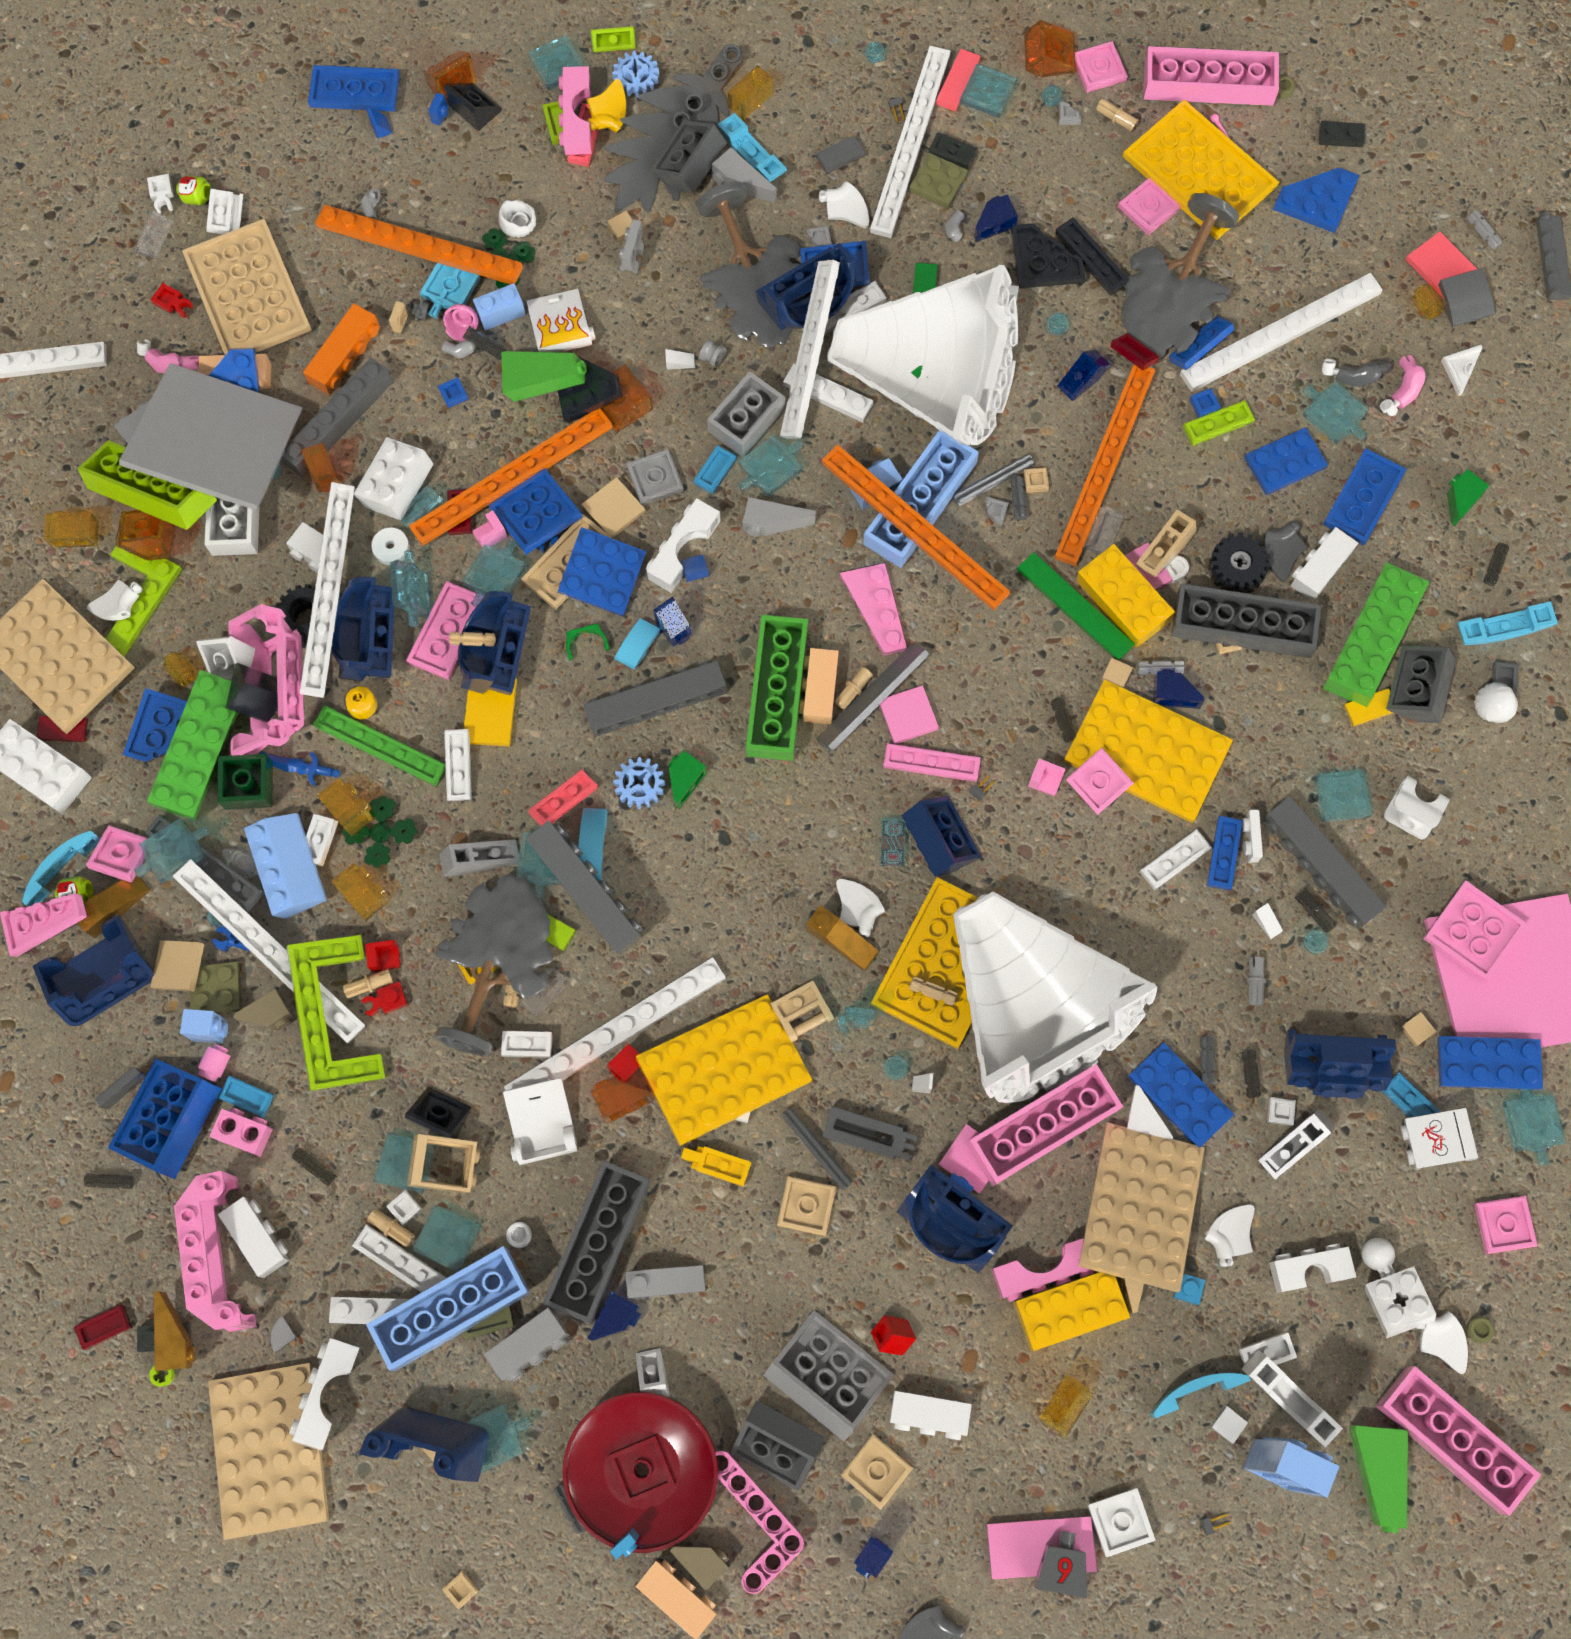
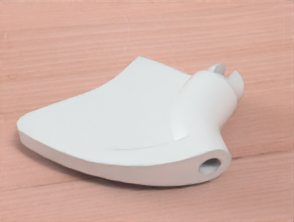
M845 181L839 188L827 189V191L821 190L819 192V201L821 203L826 202L828 220H845L861 228H868L869 215L866 203L852 184Z
M117 580L107 593L89 603L87 609L95 616L105 620L128 618L131 615L132 605L139 598L138 594L143 591V588L136 582H132L130 586H127L122 581Z
M838 879L836 885L842 903L840 919L848 926L859 928L858 934L861 937L862 935L869 937L871 930H873L875 919L885 913L880 900L865 886L853 881Z
M1253 1205L1239 1206L1226 1211L1216 1218L1208 1228L1204 1239L1214 1246L1222 1267L1232 1266L1234 1263L1232 1257L1253 1252L1250 1242V1227L1254 1215Z
M1447 1311L1441 1317H1436L1435 1321L1416 1327L1422 1330L1420 1352L1439 1357L1457 1373L1464 1374L1466 1372L1468 1359L1467 1341L1461 1324L1452 1313Z

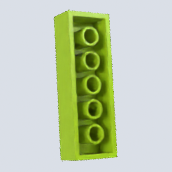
M109 440L77 468L87 489L186 530L217 501V498L121 466L120 458L126 447Z

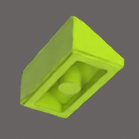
M634 26L591 30L593 53L636 49Z

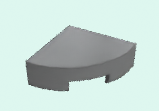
M1059 102V125H1081L1080 113L1072 108L1070 104Z
M828 226L807 229V236L815 246L832 245Z
M986 497L985 509L987 515L994 523L1002 526L1009 503Z
M284 1316L278 1319L271 1332V1346L274 1353L279 1352L298 1338Z

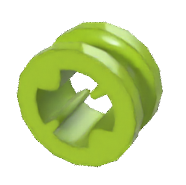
M153 1366L149 1373V1379L155 1386H167L174 1379V1369L167 1370L166 1381L162 1382V1379L157 1380L156 1375L159 1374V1371H155V1366Z

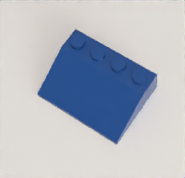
M155 1058L108 1148L175 1180L222 1089Z

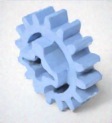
M633 51L632 56L625 53V59L619 57L618 64L613 65V80H621L624 92L627 91L629 97L632 93H635L636 97H638L641 92L647 93L648 89L653 91L654 84L659 83L657 62H652L651 55L645 57L644 52L637 55L636 51Z
M638 757L637 762L634 763L630 758L628 766L621 764L622 772H615L618 778L613 780L614 786L618 787L615 789L616 795H621L620 801L622 803L628 800L627 804L630 808L633 804H637V808L641 809L644 803L649 808L651 800L656 803L658 802L657 794H664L660 788L665 786V780L661 779L664 777L663 771H658L659 766L657 763L651 766L650 759L643 763L641 757ZM627 777L629 784L624 789V780ZM654 777L655 786L652 789L650 786V782L653 781L652 778ZM637 780L639 782L643 781L644 784L642 786L640 784L636 785L635 782Z

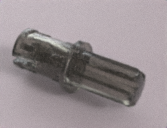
M469 325L463 339L479 347L480 351L483 349L497 359L502 360L501 352L507 351V349L490 339V335L485 336Z
M1307 888L1296 895L1295 899L1307 911V916L1309 918L1312 917L1324 932L1328 933L1336 927L1335 921L1323 909L1324 905L1319 904Z

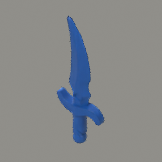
M264 751L259 752V754H267L272 760L273 766L290 773L297 772L300 775L308 774V780L314 787L317 786L314 781L316 775L333 776L334 778H338L341 775L339 769L320 766L319 760L313 752H310L312 763H307L302 759L279 757Z

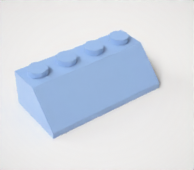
M294 813L265 818L244 828L272 916L287 919L327 901L299 814Z

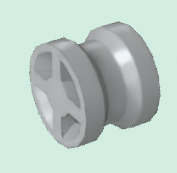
M709 339L703 345L699 359L709 361L710 365L716 368L723 360L726 348L721 345H715V342Z

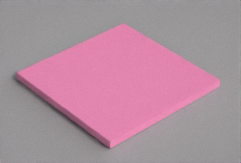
M1568 894L1502 905L1526 922L1527 926L1485 983L1431 945L1455 1037L1540 1039L1541 1048L1571 1043V904ZM1439 916L1424 920L1427 932Z

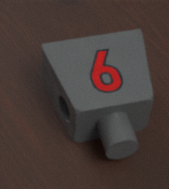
M1060 1531L1058 1546L1046 1544L1034 1581L1036 1589L1087 1598L1086 1554L1083 1551L1074 1549L1076 1533Z

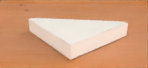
M1482 345L1445 356L1441 360L1458 396L1462 395L1483 348Z
M1135 1085L1127 1129L1173 1140V1136L1140 1086Z

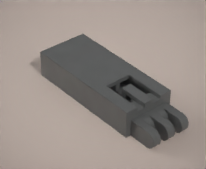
M831 1107L822 1138L894 1160V1157H899L912 1161L913 1156L904 1153V1150L915 1151L916 1146L908 1144L907 1140L917 1142L919 1137L903 1132L901 1127ZM876 1131L892 1135V1139L882 1136L880 1143L873 1141Z

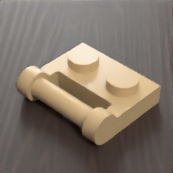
M813 980L770 1003L792 1042L798 1040V1036L818 1025L834 1020L830 1009ZM817 1007L820 1008L822 1013L795 1028L791 1027L789 1022Z

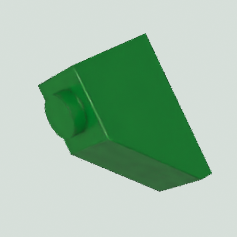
M1468 469L1462 475L1457 473L1449 483L1452 487L1447 493L1451 524L1454 526L1458 524L1489 487L1486 482Z
M684 750L680 755L676 754L669 763L673 798L677 809L682 807L707 774L706 766Z

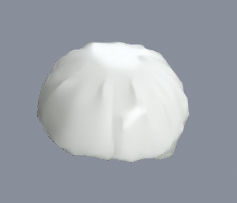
M520 200L504 201L499 210V226L505 234L511 237L520 238L529 235L536 226L534 208Z
M1492 682L1486 684L1485 687L1478 691L1475 696L1474 706L1478 715L1483 720L1503 723L1509 721L1516 714L1518 701L1512 688L1508 687L1507 684Z

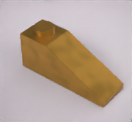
M138 875L135 876L132 883L121 880L84 903L87 917L77 922V924L85 933L96 938L102 933V925L107 920L117 914L121 917L151 890Z
M819 905L806 923L807 932L863 971H866L879 953L876 948L845 922L821 905Z
M156 1291L154 1292L155 1371L192 1368V1362L196 1360V1349L192 1347V1341L167 1293Z

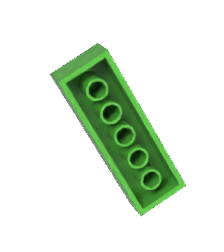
M1386 562L1323 687L1324 690L1350 702L1354 701L1368 707L1430 581Z
M761 615L746 741L747 757L786 761L794 760L808 619Z
M202 670L199 671L147 802L150 806L196 822L218 768V756L223 755L239 715L238 712L226 708L231 685L230 680Z

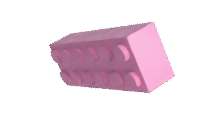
M1148 46L1144 61L1143 100L1183 101L1185 99L1187 102L1274 105L1279 91V52Z
M1097 1064L970 1139L966 1144L991 1185L995 1186L1123 1108V1105Z
M1407 1366L1376 1404V1407L1402 1430H1408V1435L1501 1515L1510 1516L1541 1476L1538 1471L1416 1366Z

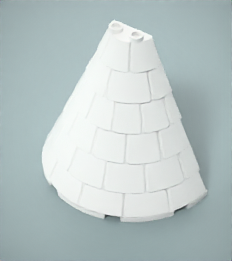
M999 265L985 272L965 276L923 293L916 292L893 302L889 301L871 309L838 319L837 325L833 329L832 344L827 352L828 361L848 374L854 375L869 387L878 390L917 417L924 419L958 443L969 446L970 444L978 445L985 441L997 426L996 414L1003 413L1014 376L1016 361L1012 360V347L1018 344V315L1016 297L1013 294H1009L1008 286L1012 283L1010 275L1004 265ZM918 366H923L921 375L917 379L911 372Z
M995 892L981 895L974 903L960 907L953 915L957 940L960 945L962 969L965 974L967 999L970 1003L982 1086L989 1098L995 1097L998 1102L1012 1103L1031 1099L1038 1093L1039 1089L1044 1088L1047 1092L1052 1091L1098 1063L1097 1058L1103 1050L1113 1051L1132 1033L1146 1015L1143 1010L1145 1004L1150 1005L1155 999L1157 986L1154 982L1152 983L1130 972V969L1080 943L1074 939V936L1047 923L1046 920L1019 907Z

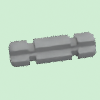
M1475 210L1468 216L1469 222L1472 225H1476L1474 228L1485 241L1488 240L1487 244L1491 249L1499 247L1503 242L1498 234H1494L1496 231L1485 218L1482 219L1483 215L1479 210Z
M1151 660V663L1149 661H1139L1138 673L1140 675H1146L1148 672H1151V674H1170V672L1182 674L1184 672V661Z

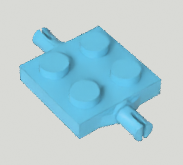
M437 263L420 292L424 299L434 303L428 314L436 319L442 308L448 309L455 304L466 305L481 279L480 275Z

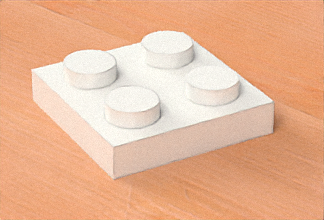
M1137 1488L1087 1504L1105 1557L1156 1541Z

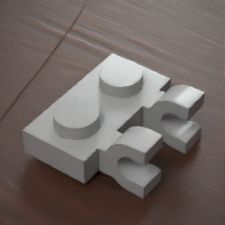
M632 219L630 228H626L625 247H621L619 253V260H622L620 271L628 270L635 274L638 272L639 264L636 261L637 252L642 255L644 251V244L641 241L643 234L642 224L639 220Z

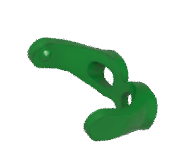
M599 624L566 632V650L569 661L573 660V655L570 651L571 644L582 633L598 635L603 639L606 651L610 650L606 635L600 629Z

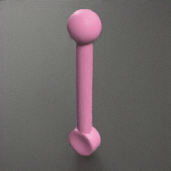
M1213 114L1210 120L1229 138L1219 122V116Z

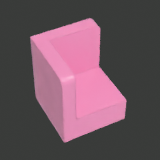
M493 510L485 514L487 523L473 530V534L483 550L507 538L505 529Z
M1038 759L1028 787L1055 796L1065 768Z

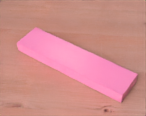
M887 743L883 768L977 782L981 757Z

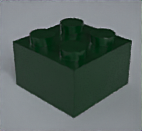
M267 754L218 756L217 802L225 810L272 807L273 762Z

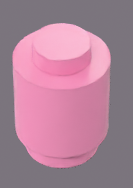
M214 1044L213 1048L207 1047L198 1066L200 1070L197 1075L216 1083L218 1077L221 1078L231 1057L227 1054L228 1049Z

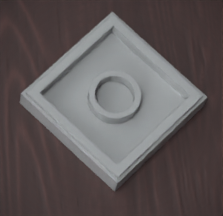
M669 449L626 463L641 505L684 491Z

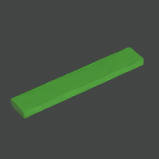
M326 705L322 707L312 724L315 728L437 787L446 771V764Z

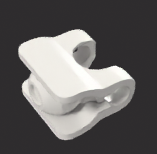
M1408 775L1400 784L1385 810L1384 818L1422 840L1429 835L1432 828L1438 825L1450 799L1440 794L1431 803L1420 800L1415 793L1417 780Z

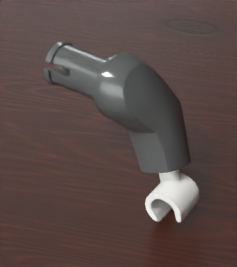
M1325 359L1322 372L1324 375L1335 374L1337 375L1335 380L1355 387L1377 382L1381 375L1391 371L1392 365L1390 361L1386 363L1387 359H1382L1377 363L1368 362L1358 368L1341 365L1340 369L1335 368L1336 361L1334 359Z

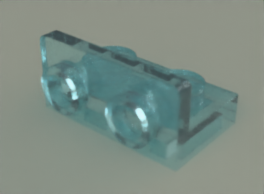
M845 1007V1013L839 1014L838 1031H843L842 1037H847L849 1023L853 1024L854 1028L868 1029V1025L873 1026L875 1009Z

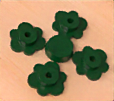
M490 229L489 233H485L482 236L485 248L488 250L492 249V254L512 259L522 264L531 263L534 260L535 248L531 247L527 241L521 242L520 245L515 244L513 251L509 255L507 250L502 248V246L507 244V239L505 238L506 234L501 229L497 231ZM519 277L515 283V286L520 283ZM496 280V287L498 289L510 285Z
M380 796L379 799H374L369 804L371 808L370 816L375 817L379 822L373 825L371 830L365 826V822L362 820L358 822L350 820L342 831L343 836H345V842L348 845L362 844L364 838L370 834L371 839L375 843L372 847L366 848L367 855L364 857V862L376 869L390 862V856L388 855L390 848L384 847L383 843L387 842L391 836L395 837L396 843L410 844L414 839L413 836L418 833L412 819L398 820L396 826H393L391 829L388 824L383 823L387 817L394 815L393 809L396 805L394 800L387 799L385 796Z

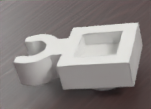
M169 174L147 178L150 198L152 201H155L154 207L158 214L161 213L163 205H167L169 211H173V205L169 198L174 197Z

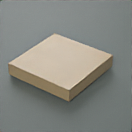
M617 477L581 504L582 508L594 522L612 538L646 513L645 508Z
M160 940L150 988L195 992L204 944L200 942Z
M787 1176L777 1226L826 1237L836 1186Z
M872 1434L842 1472L841 1476L881 1510L913 1467Z

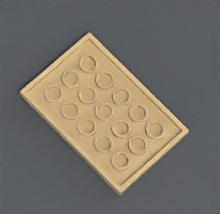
M265 219L182 250L225 355L232 348L255 347V353L312 331Z
M43 578L0 619V669L66 734L135 668Z
M1107 1122L1078 1266L1179 1293L1205 1147H1198L1197 1145L1178 1140H1170Z
M312 1363L208 1381L224 1540L329 1521L322 1451L292 1442L293 1435L289 1434L294 1418L299 1420L302 1409L298 1407L303 1393L309 1394L312 1384L308 1383L312 1371Z

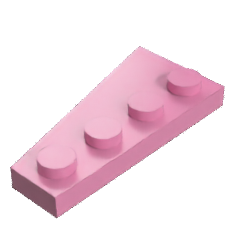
M885 563L840 573L841 580L845 583L851 598L860 610L861 616L869 626L870 632L882 654L885 656L905 651L907 647Z
M79 894L51 899L45 903H35L29 907L15 908L13 911L0 912L9 954L14 957L22 955L87 917L82 895Z

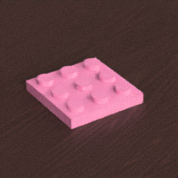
M1464 881L1423 939L1485 983L1527 926V923L1475 886Z

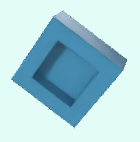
M1183 1274L1181 1290L1179 1293L1174 1292L1173 1298L1198 1306L1205 1280Z
M634 1528L630 1529L613 1545L610 1553L616 1560L622 1554L625 1557L629 1556L637 1548L635 1542L640 1535Z

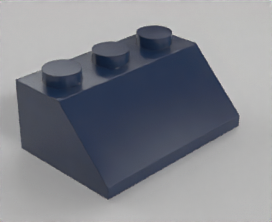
M949 796L922 800L902 814L907 829L911 832L917 843V848L923 854L928 868L934 877L950 874L982 857Z

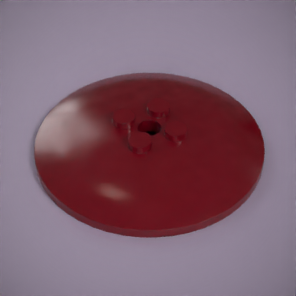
M652 1392L620 1394L601 1402L588 1412L579 1422L568 1441L562 1470L564 1491L568 1504L584 1529L600 1542L613 1547L630 1529L634 1528L640 1536L635 1542L637 1548L632 1553H651L667 1549L678 1544L694 1532L706 1517L713 1503L719 1473L713 1441L699 1418L680 1402ZM645 1463L649 1467V1474L639 1476L635 1471L636 1464Z

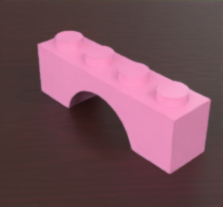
M589 66L563 67V76H559V89L563 90V95H559L560 109L563 108V113H559L560 127H563V132H559L560 146H564L565 155L591 154L590 124L580 119L574 113L580 103L591 98Z
M1083 1239L1063 1245L1058 1265L1047 1273L1031 1272L1025 1269L1018 1261L993 1268L991 1271L1001 1299L1008 1298V1301L1011 1302L1023 1298L1022 1292L1032 1290V1293L1035 1294L1047 1290L1046 1284L1055 1282L1056 1286L1068 1283L1071 1281L1070 1276L1078 1273L1080 1278L1094 1274V1270L1078 1266Z

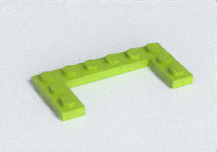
M122 536L111 552V557L147 576L141 585L143 591L138 594L139 598L132 605L130 617L118 620L106 637V640L125 657L181 573L182 568Z
M361 935L287 945L309 1090L315 1091L384 1079L385 1074L381 1054L332 1061L318 980L317 967L363 961L365 959Z

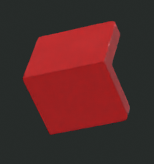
M395 940L365 944L367 968L371 972L401 967L399 945Z
M628 1043L607 1064L606 1068L624 1085L640 1068L636 1060V1056L639 1053Z
M884 1315L871 1331L879 1352L902 1356L916 1340L907 1319Z

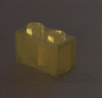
M757 65L727 92L728 108L745 120L774 93L773 77Z
M78 510L75 513L55 511L51 514H45L44 540L51 548L97 546L99 521L92 512L87 510Z
M338 778L320 792L317 797L349 835L352 836L373 819L368 812L371 807L363 797L359 800L356 798L355 795L358 792L350 782L344 784Z
M353 863L331 882L360 916L367 921L388 904L384 898L387 893L378 883L374 886L369 881L372 876L364 866L358 868Z
M1067 1374L1039 1416L1042 1425L1065 1440L1093 1397L1089 1388Z

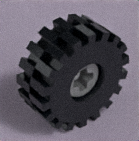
M1238 533L1236 537H1234V534H1230L1227 539L1224 537L1220 540L1219 544L1217 543L1208 564V570H1211L1210 578H1216L1214 581L1216 586L1221 584V590L1230 589L1233 592L1240 591V593H1246L1248 590L1251 593L1256 587L1258 588L1270 568V563H1268L1270 554H1265L1267 547L1265 545L1260 546V539L1257 538L1256 541H1253V535L1248 534L1247 538H1245L1243 533ZM1238 558L1242 559V563H1244L1241 567H1238L1237 562H1235Z

